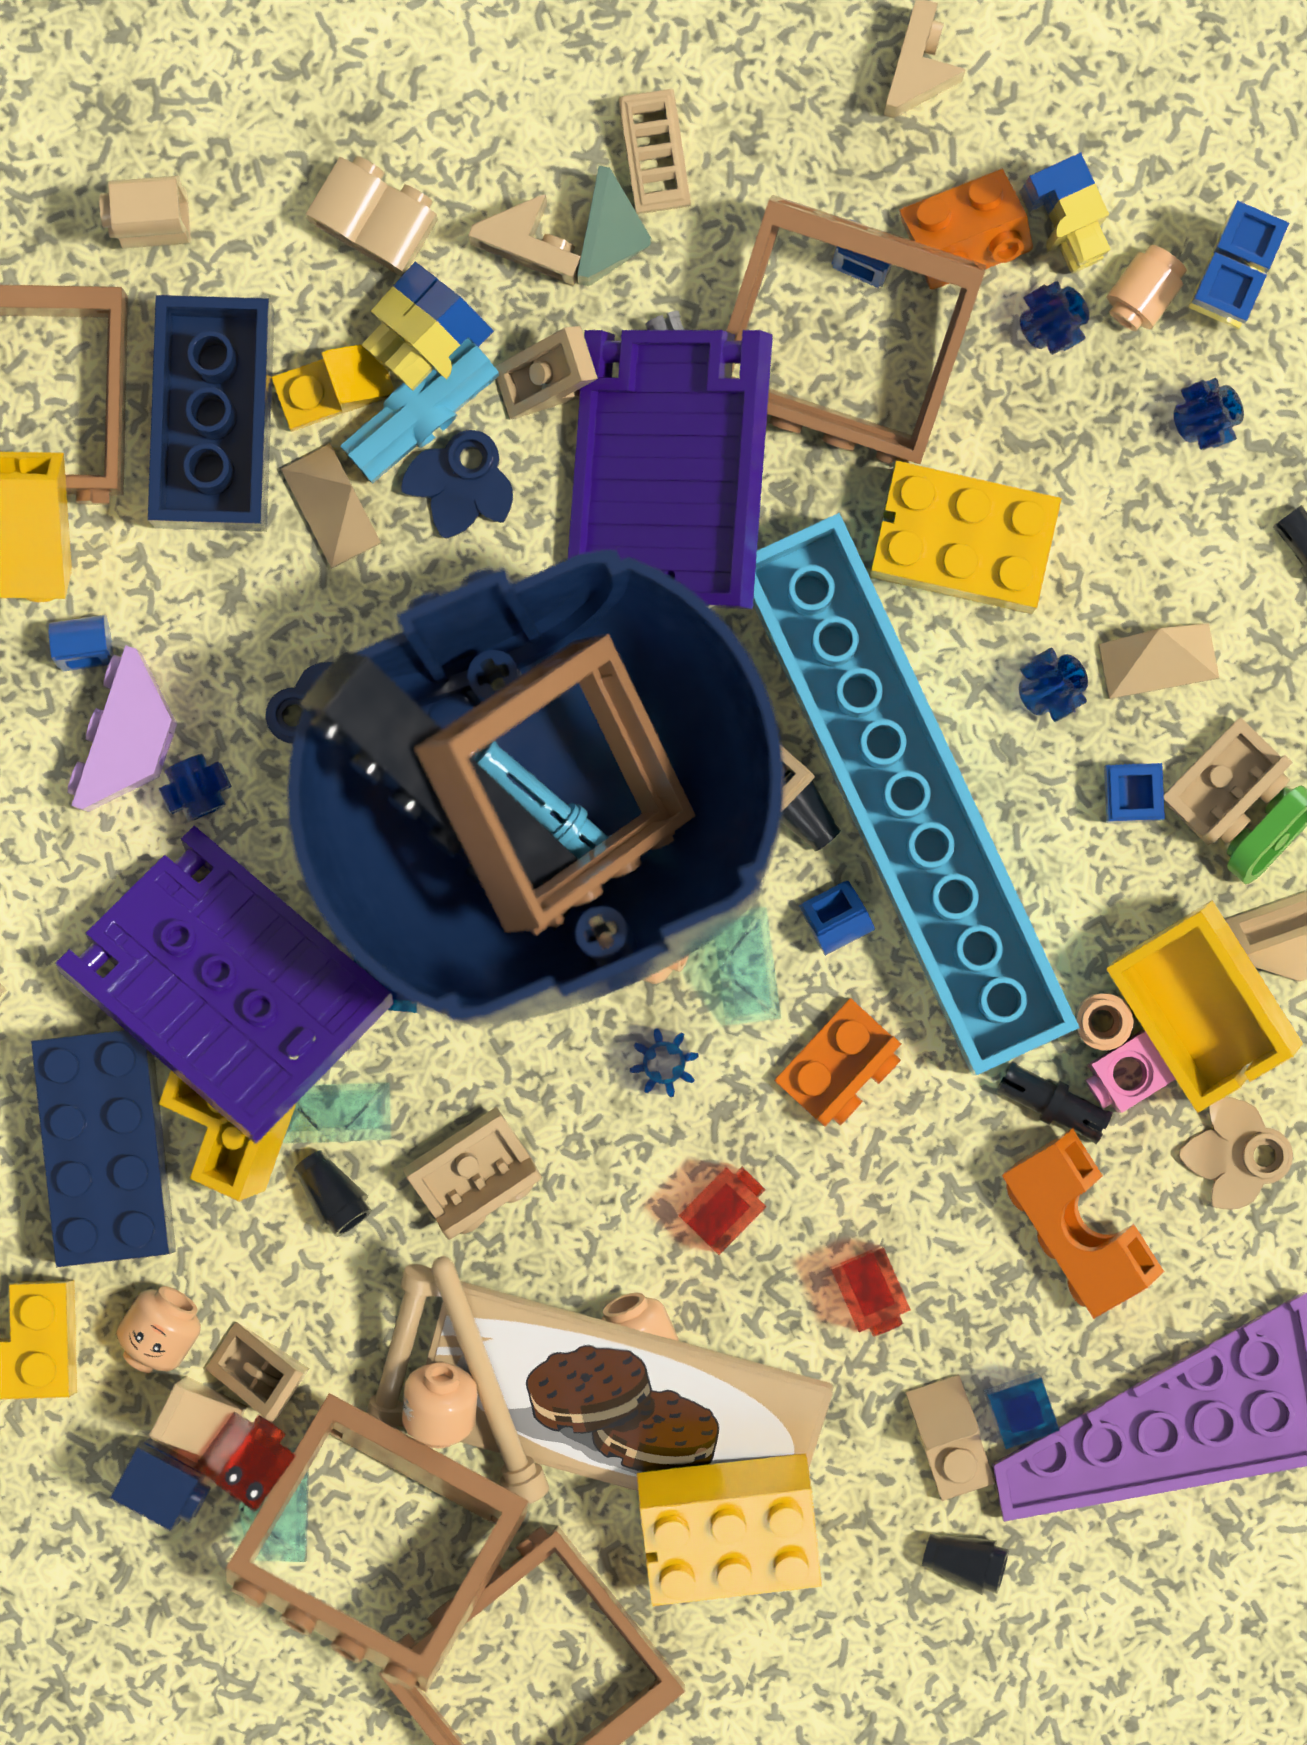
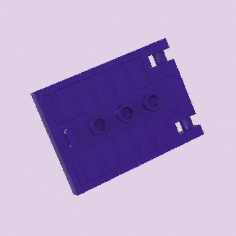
M585 330L584 338L598 379L580 388L568 559L582 553L616 550L620 560L630 557L660 570L686 586L711 608L753 609L773 334L762 330H743L742 341H734L735 334L723 330H622L621 341H615V334L603 330ZM613 363H619L618 378H612ZM733 364H740L739 378H732Z
M194 825L181 838L185 852L175 862L164 855L86 932L91 945L79 957L69 949L55 963L60 974L253 1143L257 1144L394 1004L390 991ZM204 866L210 873L198 883L192 876ZM109 960L115 967L102 978L96 971ZM296 1056H298L297 1059H291V1058H289V1057H296Z

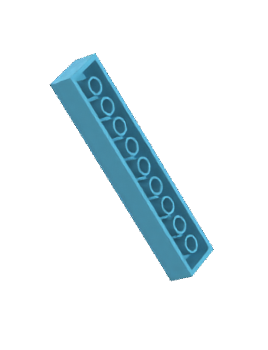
M840 513L757 550L753 598L754 609L971 1075L977 1076L1080 1028Z

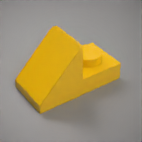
M362 344L323 351L321 352L323 359L271 378L289 428L293 432L388 398L395 391L388 370Z

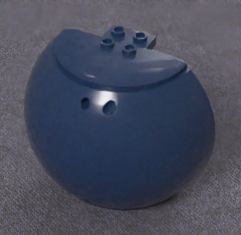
M616 550L578 554L514 583L511 581L505 568L495 572L492 568L478 570L466 576L461 581L462 586L442 595L439 592H430L413 599L407 605L408 610L396 614L402 632L354 652L368 657L428 716L444 729L573 640L609 634L696 816L674 831L675 834L672 835L674 838L673 842L658 849L648 850L639 857L641 860L639 867L623 876L608 879L601 884L603 892L598 897L585 904L574 906L555 931L545 928L537 935H533L531 930L506 932L485 889L466 874L465 870L470 864L458 853L453 857L438 848L427 836L431 828L420 817L412 820L400 812L388 799L393 792L381 780L375 784L356 771L349 762L354 755L342 743L334 746L318 735L310 726L314 717L305 708L297 725L290 756L288 778L289 824L295 855L304 882L318 911L342 945L378 980L413 1003L441 1016L448 1017L454 1023L469 1026H489L522 1021L569 1009L628 987L673 965L721 935L746 914L761 894V885L764 882L777 844L784 797L781 742L775 713L764 682L749 654L733 631L708 604L686 586L660 570L630 557L620 560ZM326 669L324 672H322V673L312 682V685H313V686H314V685L318 682V680L323 676V674L327 671V669ZM579 682L494 739L501 749L528 772L532 773L567 805L574 803L586 809L588 812L586 818L607 836L613 835L642 814ZM506 774V777L508 779H510L529 797L536 801V799L529 792H527L522 786H520L515 780H513L508 774ZM579 837V839H580L584 844H586L588 847H590L589 844H587L582 838Z

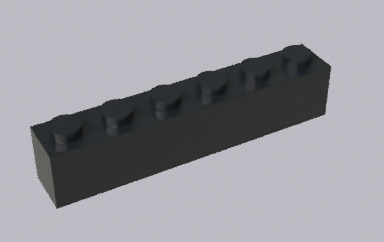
M343 650L299 703L314 717L310 726L330 744L338 746L342 743L354 755L349 761L352 767L375 784L381 780L393 792L388 798L389 801L410 819L416 820L420 817L431 828L427 834L428 838L448 855L454 857L458 853L470 864L465 870L466 874L484 889L415 750L417 746L441 731L442 728L368 657ZM471 756L468 757L475 775L533 892L578 860ZM571 906L566 911L561 913L563 919L568 915V913L572 910L574 906ZM559 925L548 926L546 928L555 931Z

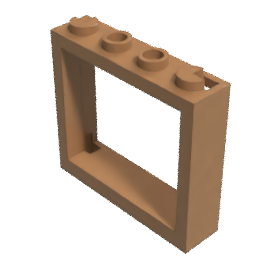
M772 195L768 200L726 331L735 334L734 341H742V332L747 330L779 228L961 287L912 435L769 388L767 414L771 415L770 424L796 433H801L803 426L823 432L822 440L824 442L846 450H854L856 443L877 450L875 457L890 465L891 462L896 463V461L905 463L911 461L921 464L987 265ZM736 364L732 366V374Z
M0 285V316L108 318L104 475L65 474L67 494H76V503L87 505L109 504V495H124L128 295L122 287Z
M609 634L573 640L415 748L506 932L531 930L533 935H537L548 926L559 925L564 920L561 913L571 906H579L598 897L603 892L601 884L610 878L623 876L639 867L641 864L639 857L648 850L658 849L673 842L674 838L672 835L675 834L674 831L696 816ZM579 682L642 814L533 892L475 775L468 757Z
M329 1393L226 1566V1582L233 1586L230 1591L245 1598L246 1604L260 1608L262 1603H265L283 1613L280 1618L281 1621L293 1630L310 1636L314 1630L332 1640L331 1648L342 1657L358 1664L364 1658L383 1668L381 1675L391 1684L396 1686L399 1683L409 1690H412L415 1686L427 1692L524 1521L529 1501ZM329 1434L495 1524L421 1656L253 1564Z
M540 1526L515 1547L521 1556L505 1569L500 1564L498 1565L467 1620L469 1622L555 1552L656 1678L575 1745H620L685 1693L683 1681L559 1526L555 1527L548 1534ZM454 1598L449 1599L427 1618L433 1627L418 1639L414 1640L408 1633L399 1639L397 1643L421 1656ZM381 1668L380 1677L434 1745H465L421 1689L414 1686L412 1690H409L399 1683L396 1686L391 1684L381 1675L383 1668Z

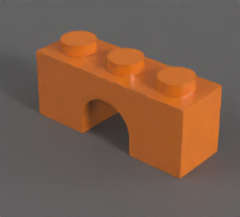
M1073 1128L1025 1156L1002 1174L1007 1183V1193L1012 1203L1019 1210L1027 1214L1037 1230V1238L1041 1248L1047 1256L1057 1261L1068 1278V1288L1071 1295L1079 1305L1087 1308L1093 1319L1144 1291L1164 1272L1134 1224L1118 1233L1105 1235L1093 1231L1082 1220L1078 1209L1079 1196L1093 1186L1103 1175Z

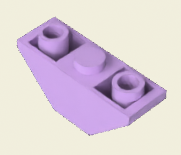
M126 645L122 657L113 655L108 665L103 686L109 688L110 692L104 710L96 708L91 716L85 739L93 743L86 764L79 761L76 763L68 785L67 792L75 795L71 806L86 812H90L160 777L177 727V722L143 654L136 648Z

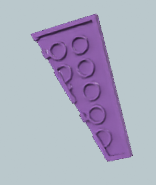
M1300 1293L992 1463L1002 1520L1004 1522L1306 1467L1307 1293Z

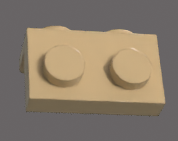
M1240 717L1164 793V803L1207 845L1215 843L1219 838L1228 844L1251 821L1244 812L1259 797L1267 804L1287 785L1290 779L1284 774V771L1293 762L1286 755L1280 756Z
M497 1106L402 1168L407 1179L433 1214L441 1231L448 1240L458 1234H466L475 1230L485 1221L488 1214L505 1203H513L522 1199L532 1190L534 1184L542 1178L533 1159Z

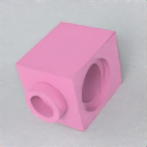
M1143 1029L1127 1039L1121 1046L1109 1050L1088 1063L1087 1066L1093 1076L1085 1081L1103 1109L1111 1104L1116 1112L1122 1113L1176 1079ZM1125 1057L1136 1060L1142 1069L1140 1083L1131 1090L1120 1088L1113 1077L1115 1065Z

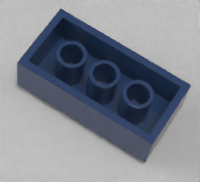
M156 295L148 521L154 528L267 532L272 401L271 377L273 372L275 309L269 298Z
M126 1030L31 1041L56 1268L169 1255L176 1252L155 1056Z

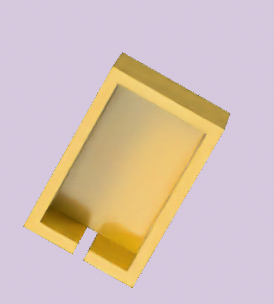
M896 461L882 518L894 519V523L882 521L869 577L1033 614L1038 607L1062 498Z
M1213 900L1125 952L1106 968L1197 1113L1241 1088L1247 1079L1251 1082L1294 1057L1303 1045L1300 1037Z
M806 1453L637 1473L640 1514L652 1606L822 1587L812 1488Z

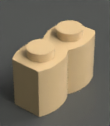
M356 156L353 162L339 157L306 212L307 220L319 229L402 276L410 268L438 221L437 214L429 209L433 201L419 190L407 184H404L401 191L389 186L382 181L385 172L360 156Z
M179 176L109 181V193H100L99 204L103 228L108 227L110 238H119L123 249L191 243L188 197L185 187L181 186Z

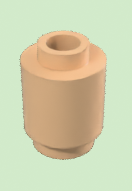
M1150 245L1145 253H1137L1107 295V300L1113 306L1109 311L1110 315L1121 325L1132 331H1137L1140 326L1152 329L1182 288L1183 282L1181 278L1187 271L1186 267L1174 255L1156 245Z
M1096 993L1090 995L1079 1004L1075 1012V1018L1080 1027L1076 1029L1079 1038L1085 1044L1098 1050H1112L1121 1046L1129 1038L1133 1029V1016L1129 1006L1121 998L1112 994ZM1099 1010L1108 1011L1113 1018L1111 1028L1105 1032L1096 1031L1091 1023L1092 1016Z

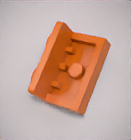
M1003 168L899 209L902 223L910 240L987 265L986 269L1000 263L1010 262L1033 249L1027 214ZM925 275L926 282L932 290L950 284Z

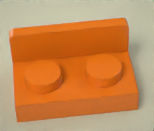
M849 998L774 1081L822 1126L825 1127L832 1119L841 1126L863 1102L856 1095L862 1086L870 1078L877 1084H880L901 1061L894 1052L902 1043L894 1036H891L854 1000Z

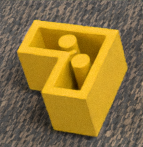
M172 1071L169 1073L159 1105L208 1127L190 1176L191 1180L237 1201L244 1200L266 1190L296 1104L255 1144Z
M75 1280L20 1281L10 1284V1338H0V1399L63 1398L76 1394Z

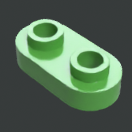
M1298 786L1293 790L1287 787L1283 788L1268 803L1265 809L1267 816L1253 831L1249 828L1244 829L1229 845L1227 854L1231 858L1227 864V869L1244 884H1249L1261 876L1307 827V789L1304 786Z

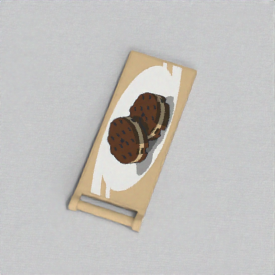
M410 1264L404 1268L401 1280V1287L404 1290L378 1391L376 1395L371 1396L366 1410L367 1414L391 1427H404L402 1423L403 1403L399 1401V1396L426 1297H441L432 1269L419 1264ZM460 1281L526 1456L533 1458L534 1463L638 1491L637 1473L804 1453L807 1455L808 1468H810L833 1395V1385L831 1383ZM443 1302L426 1365L439 1362L449 1363L462 1368L470 1374ZM477 1392L475 1426L469 1436L460 1442L500 1453Z

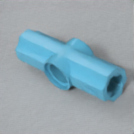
M466 339L449 356L452 370L447 380L433 369L414 391L403 383L383 403L384 409L370 421L364 423L350 438L348 437L340 445L372 484L416 446L422 448L436 437L432 434L440 427L444 431L457 418L456 412L470 400L474 399L479 392L493 383V380L500 375L481 349L469 339Z

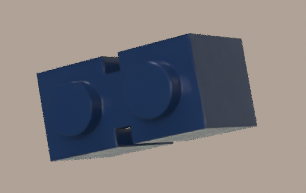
M149 1438L136 1448L110 1499L171 1531L180 1521L183 1520L190 1523L192 1518L197 1516L211 1490L210 1486L202 1483L209 1469Z

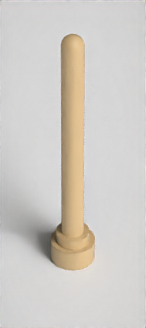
M438 1257L432 1263V1273L470 1374L477 1385L479 1398L505 1464L501 1468L503 1476L499 1481L500 1486L528 1500V1504H531L544 1497L549 1491L544 1471L540 1464L534 1463L533 1458L526 1456L454 1263L448 1257Z

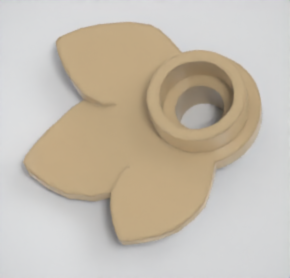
M1224 1097L1209 1106V1115L1213 1129L1206 1130L1190 1139L1181 1148L1179 1158L1193 1173L1206 1179L1215 1180L1211 1195L1213 1207L1232 1210L1243 1208L1254 1202L1264 1184L1274 1183L1282 1179L1291 1168L1293 1150L1290 1142L1281 1132L1265 1127L1263 1119L1255 1106L1243 1100ZM1265 1144L1272 1148L1274 1159L1270 1165L1262 1167L1255 1162L1254 1151L1258 1146Z

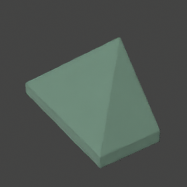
M604 166L598 167L577 274L578 284L584 286H591L649 247L651 243L649 233L612 170Z

